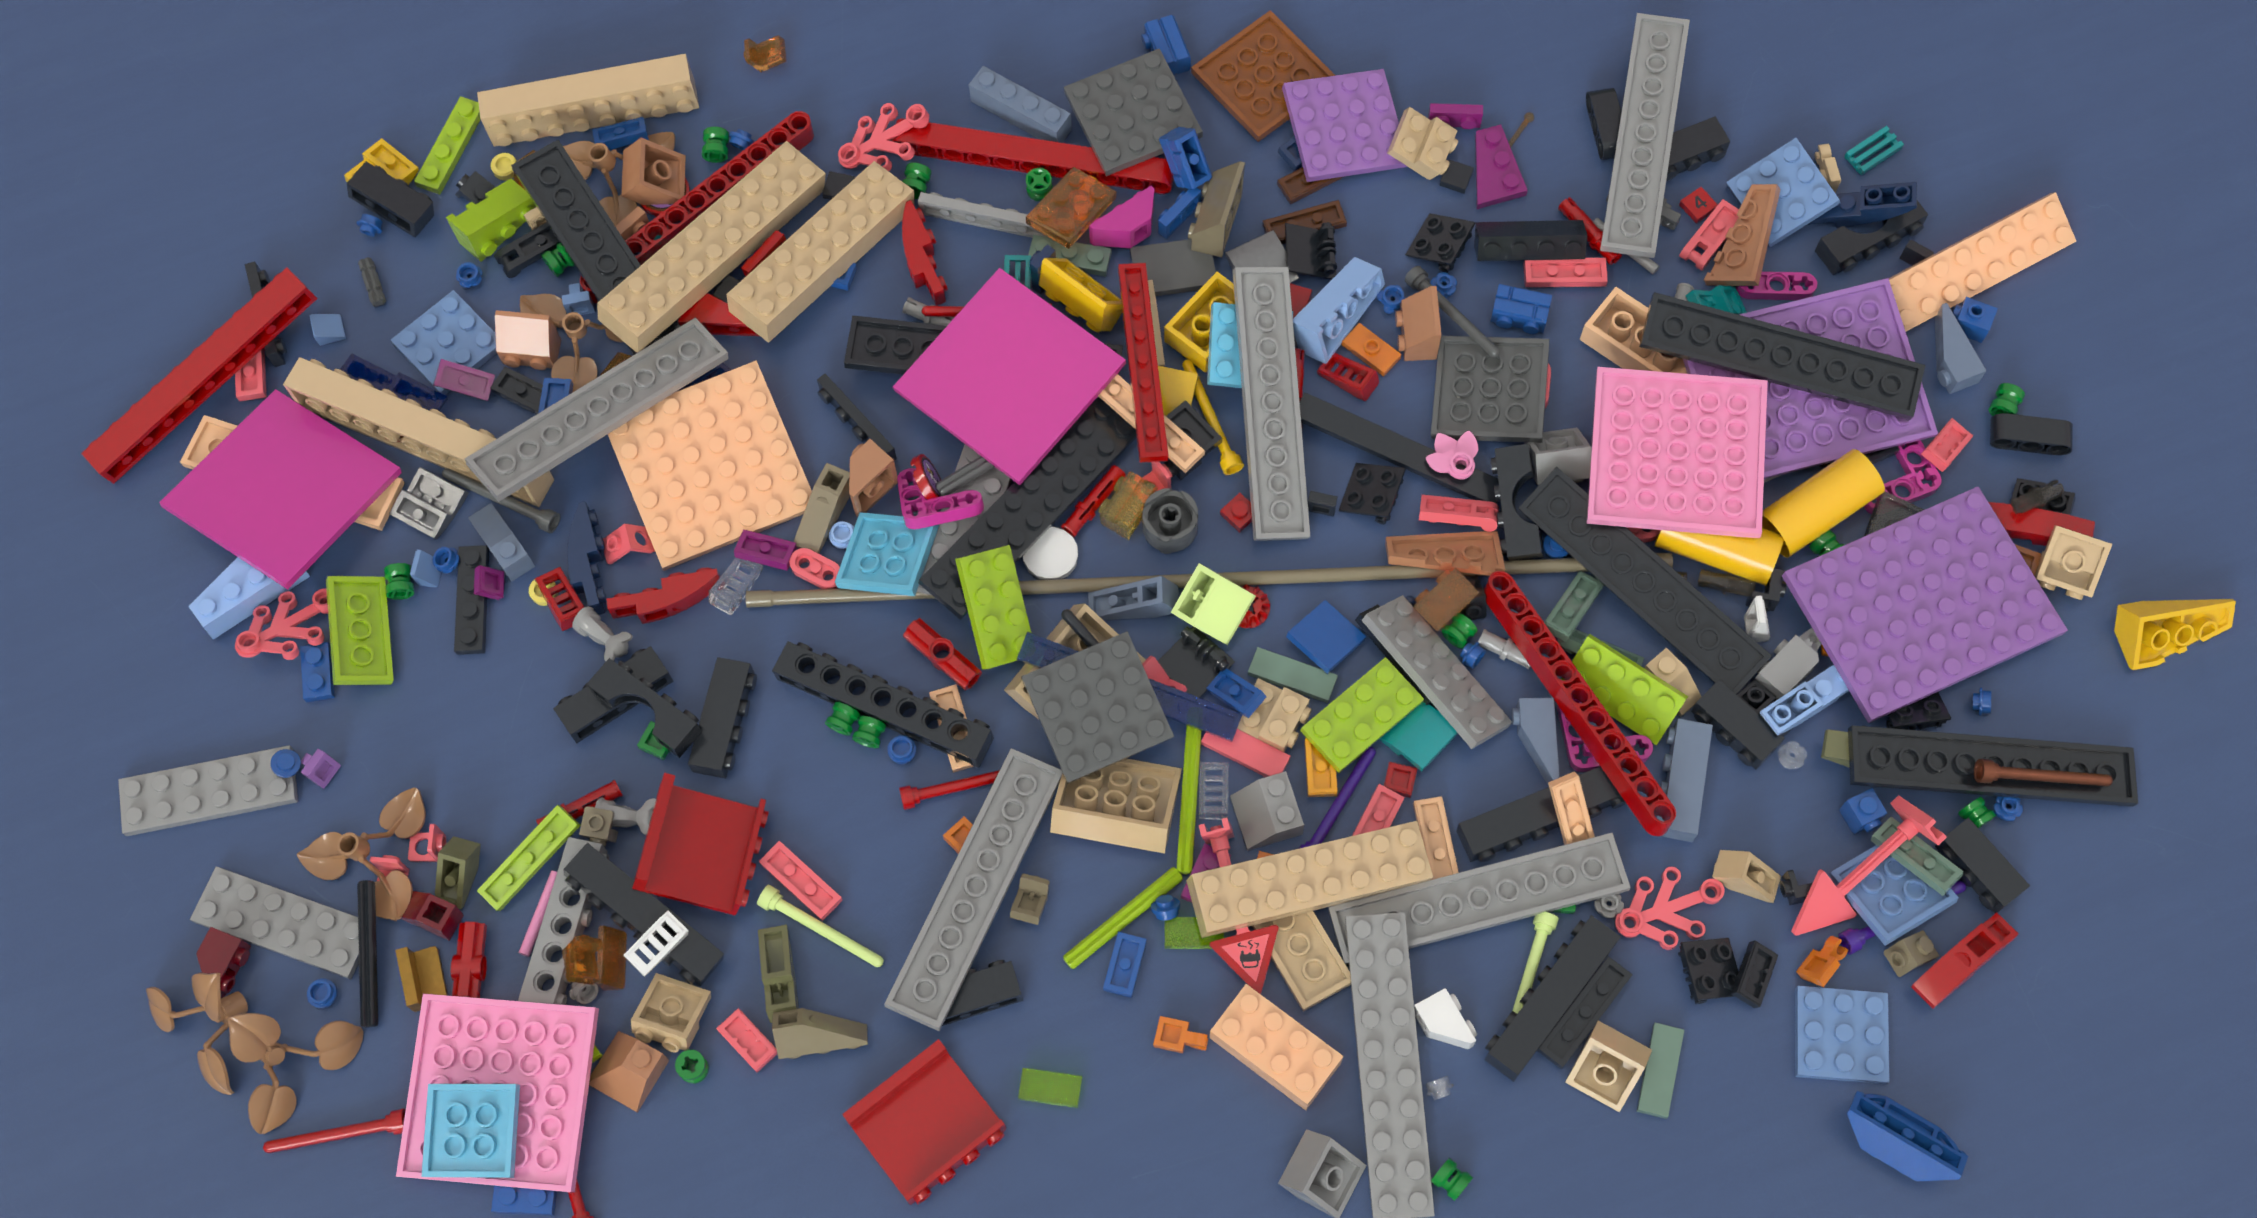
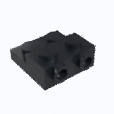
M1186 400L1166 416L1205 450V455L1202 458L1222 443V437ZM1169 458L1168 461L1163 462L1169 468L1172 478L1176 475L1182 480L1202 464V458L1186 473Z

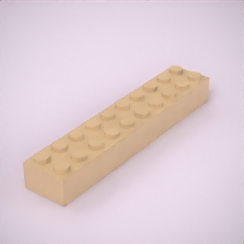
M786 141L597 303L598 320L635 352H640L756 251L776 230H780L820 195L825 186L826 173Z
M299 357L283 383L294 401L314 414L440 467L449 468L482 484L466 465L465 458L496 440L495 436L487 430H474L470 428L469 424L460 419L450 420L442 412L436 409L426 410L412 399L404 401L388 389L380 391L366 380L358 379L356 381L351 379L342 370L334 369L332 371L327 369L324 364L315 359L308 361ZM550 470L510 496L540 507L554 482Z

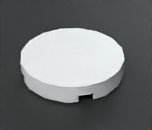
M1050 527L1023 555L1024 565L1028 572L1036 579H1064L1076 567L1078 548L1075 540L1069 533L1063 529Z

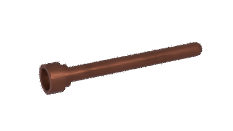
M1978 759L1974 766V778L1980 783H1992L1998 780V778L2110 786L2113 782L2112 777L2107 774L2002 767L1994 763L1993 760Z

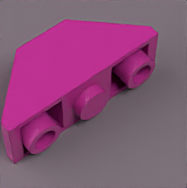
M1149 186L1145 190L1137 192L1131 199L1117 205L1105 216L1095 219L1089 225L1090 243L1093 246L1132 248L1149 237L1152 231L1154 213V188Z

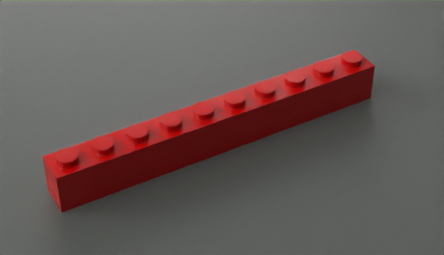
M286 267L268 285L257 292L240 310H237L226 323L216 329L205 342L195 348L184 361L175 366L163 380L154 385L142 399L133 404L120 419L113 422L99 438L92 441L81 454L101 476L114 484L318 298Z

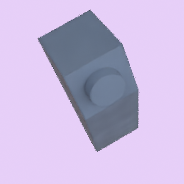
M1947 303L1942 304L1937 316H1935L1936 372L1940 384L1946 387L1949 394L1979 383L1986 373V369Z
M492 503L468 517L511 582L535 567L527 552Z
M1163 576L1088 593L1089 607L1103 620L1156 618L1170 615L1179 599L1178 586Z
M1519 698L1516 708H1512V725H1517V734L1548 785V782L1559 778L1554 698Z

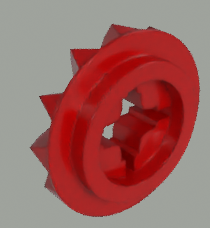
M1246 584L1242 588L1256 596L1253 600L1255 603L1252 608L1253 613L1248 610L1238 627L1254 628L1261 625L1267 619L1270 612V603L1267 594L1262 592L1258 586L1251 587Z

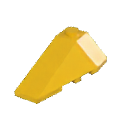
M2233 599L2139 601L2118 605L2114 632L2129 668L2137 670L2158 666L2165 662V657L2175 652L2181 654L2187 651V646L2198 640L2204 642L2232 628L2236 601Z

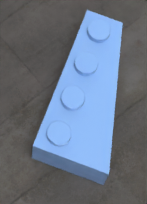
M1354 257L1293 318V329L1297 346L1305 351V355L1325 364L1329 361L1385 285L1382 269Z
M237 557L188 607L214 640L251 616L256 607L260 605L266 606L277 599L281 593L291 590L310 576L305 571L287 590Z

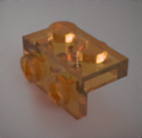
M1456 568L1452 572L1448 569L1436 579L1437 586L1431 591L1425 589L1415 599L1417 604L1414 606V609L1436 632L1440 631L1479 595L1474 586Z

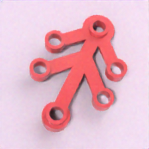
M886 103L881 107V115L877 124H875L871 117L863 116L858 121V129L852 142L844 144L838 151L840 164L844 168L852 169L859 164L869 166L874 161L879 165L886 162L882 167L890 171L892 162L887 156L880 155L875 157L867 154L874 149L898 154L904 161L912 159L915 150L908 142L896 143L890 140L912 127H925L929 122L928 111L923 105L914 104L908 108L906 119L887 130L889 121L895 120L898 116V110L892 103ZM872 133L870 139L863 143L866 134Z
M326 588L314 593L312 597L313 604L287 617L289 610L294 609L298 602L293 592L286 591L281 593L278 597L279 605L271 626L262 631L263 625L272 620V613L268 606L260 605L253 610L254 618L249 630L240 633L236 638L235 649L238 655L250 658L258 655L260 652L279 653L286 660H293L299 655L298 646L294 641L289 640L284 643L270 641L275 637L307 639L308 643L312 646L323 643L325 636L320 627L303 628L295 626L320 612L328 614Z
M1668 867L1662 873L1663 882L1653 907L1641 912L1646 896L1654 889V883L1649 877H1641L1635 884L1636 893L1630 907L1623 909L1621 913L1617 914L1615 927L1625 937L1632 938L1642 934L1656 940L1665 950L1675 948L1679 941L1677 934L1671 930L1664 932L1648 924V922L1656 919L1685 931L1690 939L1699 940L1705 934V925L1701 921H1691L1675 914V912L1702 902L1707 904L1718 903L1724 896V886L1717 879H1707L1702 883L1698 891L1668 902L1674 885L1681 878V873L1676 867ZM1666 873H1674L1676 875V880H1669L1666 876ZM1646 882L1649 885V890H1642L1639 884ZM1706 889H1712L1715 892V897H1708L1705 892ZM1624 920H1633L1635 926L1633 928L1627 927ZM1691 926H1698L1701 933L1698 935L1692 933ZM1664 937H1672L1674 940V944H1666L1664 942Z

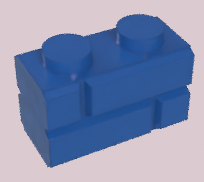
M1169 15L1160 18V20L1155 19L1144 24L1145 34H1141L1144 48L1150 49V51L1160 48L1173 75L1189 71L1191 69V57L1175 17Z
M1177 127L1159 138L1171 173L1174 174L1173 178L1177 187L1194 189L1212 178L1195 129Z
M1499 284L1490 322L1496 323L1498 327L1505 329L1511 327L1521 328L1528 334L1544 333L1552 295Z

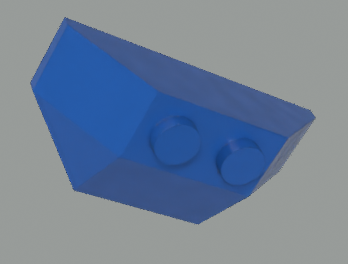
M1860 1091L1854 1094L1847 1115L1862 1150L1915 1181L1960 1179L1968 1156L1964 1151L1958 1149L1955 1142L1940 1127L1887 1096L1864 1094Z

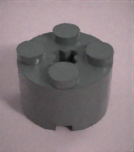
M1164 488L1148 497L1142 512L1143 534L1148 543L1161 553L1170 554L1187 548L1194 541L1198 532V508L1194 499L1188 493L1181 490L1179 492L1171 490V488Z

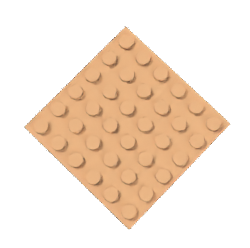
M757 360L677 391L608 434L663 571L737 542L743 529L759 533L803 515L812 493Z

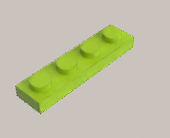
M459 97L414 181L417 187L439 195L442 193L481 120L478 102Z
M557 805L482 884L477 892L496 911H501L581 825L562 806Z

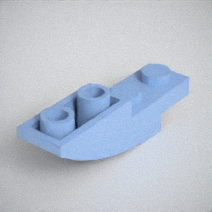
M1832 665L1810 681H1805L1761 710L1760 714L1778 736L1824 710L1849 690L1836 667Z

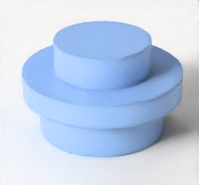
M844 521L834 524L829 532V539L832 545L840 549L847 548L854 526Z

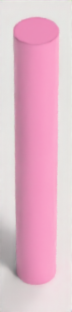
M556 871L550 872L518 952L521 955L530 957L557 875Z

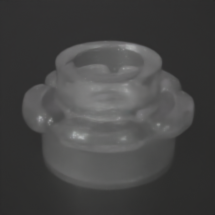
M1789 741L1786 745H1781L1778 750L1780 763L1789 769L1802 767L1804 760L1807 758L1805 748L1800 747V744L1795 741ZM1793 752L1795 757H1791L1790 753Z
M1448 1076L1426 1083L1428 1091L1426 1096L1433 1095L1434 1100H1438L1451 1095L1450 1088L1454 1087V1084L1450 1083Z

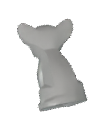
M589 606L582 608L574 618L572 625L573 629L584 637L589 636L596 643L605 645V661L609 658L614 661L615 658H621L628 653V641L633 636L628 632L614 635L611 628L601 621V617L594 611V608Z
M599 798L595 808L614 812L612 827L627 828L638 825L641 832L646 835L656 799L647 800L637 811L627 806L616 805L614 801Z

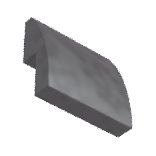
M1273 230L1225 253L1232 270L1235 267H1287L1286 251ZM1289 272L1290 283L1299 279L1297 273Z
M419 467L407 491L401 490L389 514L437 539L458 513L469 492Z

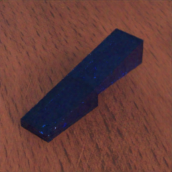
M351 354L340 368L351 379L356 381L358 379L366 380L380 391L388 389L395 393L398 398L404 401L412 399L419 403L422 408L429 411L431 409L440 411L448 400L446 395L400 372L394 375L354 354Z

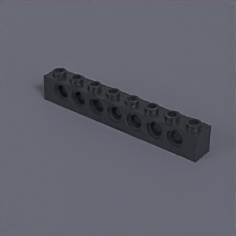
M789 641L786 643L772 669L777 680L831 704L835 702L844 703L857 710L860 716L878 719L885 723L886 728L908 736L947 755L950 754L972 766L980 767L994 739L992 731L989 729L990 726L978 719H974L972 722L964 718V714L956 709L949 708L947 711L940 708L936 701L928 697H923V699L913 696L912 691L905 687L898 686L894 688L888 685V682L880 676L873 675L871 678L862 674L863 671L852 664L844 666L837 663L838 660L827 653H823L822 656L812 652L813 649L804 643L798 642L797 645ZM807 665H815L812 672H802ZM835 675L840 676V679L837 683H827L830 677ZM865 687V691L862 694H852L855 688ZM888 697L891 699L886 706L877 705L882 698ZM907 709H916V713L912 717H903V713ZM938 719L942 721L938 728L931 729L928 727L932 720ZM958 731L968 732L967 736L962 740L953 738Z

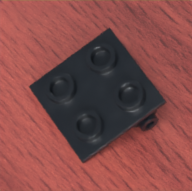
M1429 213L1405 255L1437 262L1440 265L1439 270L1448 273V271L1453 270L1456 258L1461 256L1466 242L1472 237L1471 232L1476 223Z
M1285 223L1286 255L1289 272L1330 280L1336 276L1335 228L1331 223H1322L1319 229Z
M1356 463L1339 512L1375 516L1377 523L1386 524V521H1389L1391 518L1390 513L1392 507L1396 504L1395 499L1398 498V490L1400 485L1403 484V476L1406 469Z
M1187 626L1180 634L1182 637L1158 662L1170 679L1185 685L1187 688L1186 693L1197 701L1207 691L1206 688L1220 671L1223 672L1226 668L1229 669L1235 661L1198 628L1194 626L1189 628Z
M1936 692L1888 714L1890 720L1886 721V728L1908 730V726L1910 730H1916V727L1919 730L1929 727L1938 728L1945 724L1947 720H1951V716L1939 692Z
M1729 938L1681 942L1678 956L1681 957L1683 968H1685L1683 973H1689V977L1685 978L1686 982L1692 983L1688 985L1691 1000H1694L1695 1004H1702L1707 1002V999L1735 997L1731 992L1739 971Z

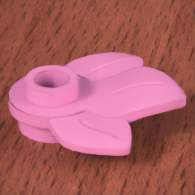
M1467 431L1456 441L1445 434L1438 433L1434 443L1436 453L1426 457L1428 465L1434 471L1449 473L1456 479L1470 477L1475 469L1473 459L1478 453V443L1474 435ZM1463 464L1466 468L1460 470L1456 468V465Z

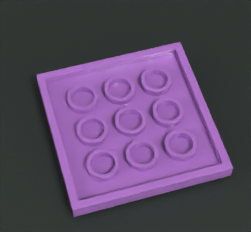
M1384 69L1283 84L1282 90L1307 182L1407 167L1387 154L1399 122Z

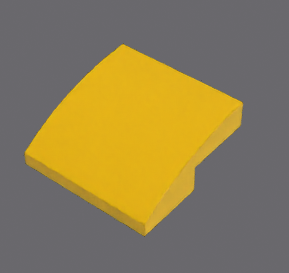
M381 138L362 153L364 160L347 172L344 177L346 182H348L367 161L373 166H380L396 180L401 179L409 185L419 169Z
M1158 366L1164 415L1167 416L1185 400L1192 406L1198 374Z

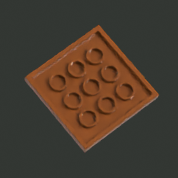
M1271 10L1191 67V73L1258 142L1290 119L1282 90L1284 83L1336 76Z

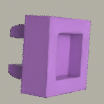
M317 749L313 756L306 753L302 758L301 764L305 767L301 773L324 789L341 765L328 754Z

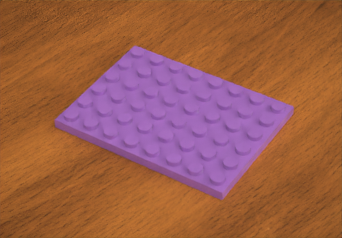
M1889 278L1739 314L1915 362ZM1683 359L1687 374L1756 379ZM1767 382L1764 479L1834 462L1852 449L1867 454L1935 437L1938 431L1922 382L1914 417L1911 420Z
M1975 487L1787 570L1782 575L1868 723L2057 638L2068 631L1979 487Z

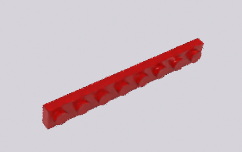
M1146 263L1119 264L1118 276L1140 463L1168 461L1169 455Z

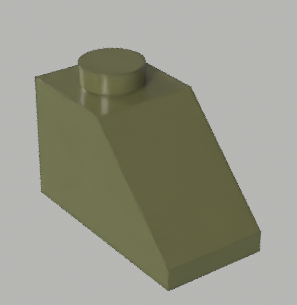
M453 836L438 852L435 885L436 897L456 905L458 909L464 907L479 868L480 843Z

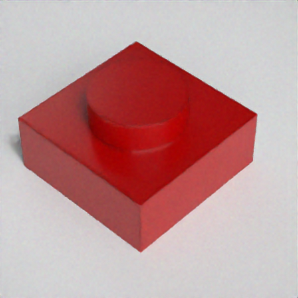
M1239 493L1220 510V515L1240 533L1252 522L1251 502Z

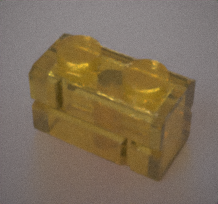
M1132 471L1126 477L1121 476L1114 486L1115 494L1110 500L1106 498L1099 508L1101 524L1127 540L1130 539L1142 521V512L1146 500L1151 494L1158 491L1156 485L1144 480Z

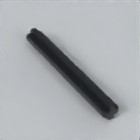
M371 880L359 881L357 884L360 1025L365 1028L378 1026L375 882Z

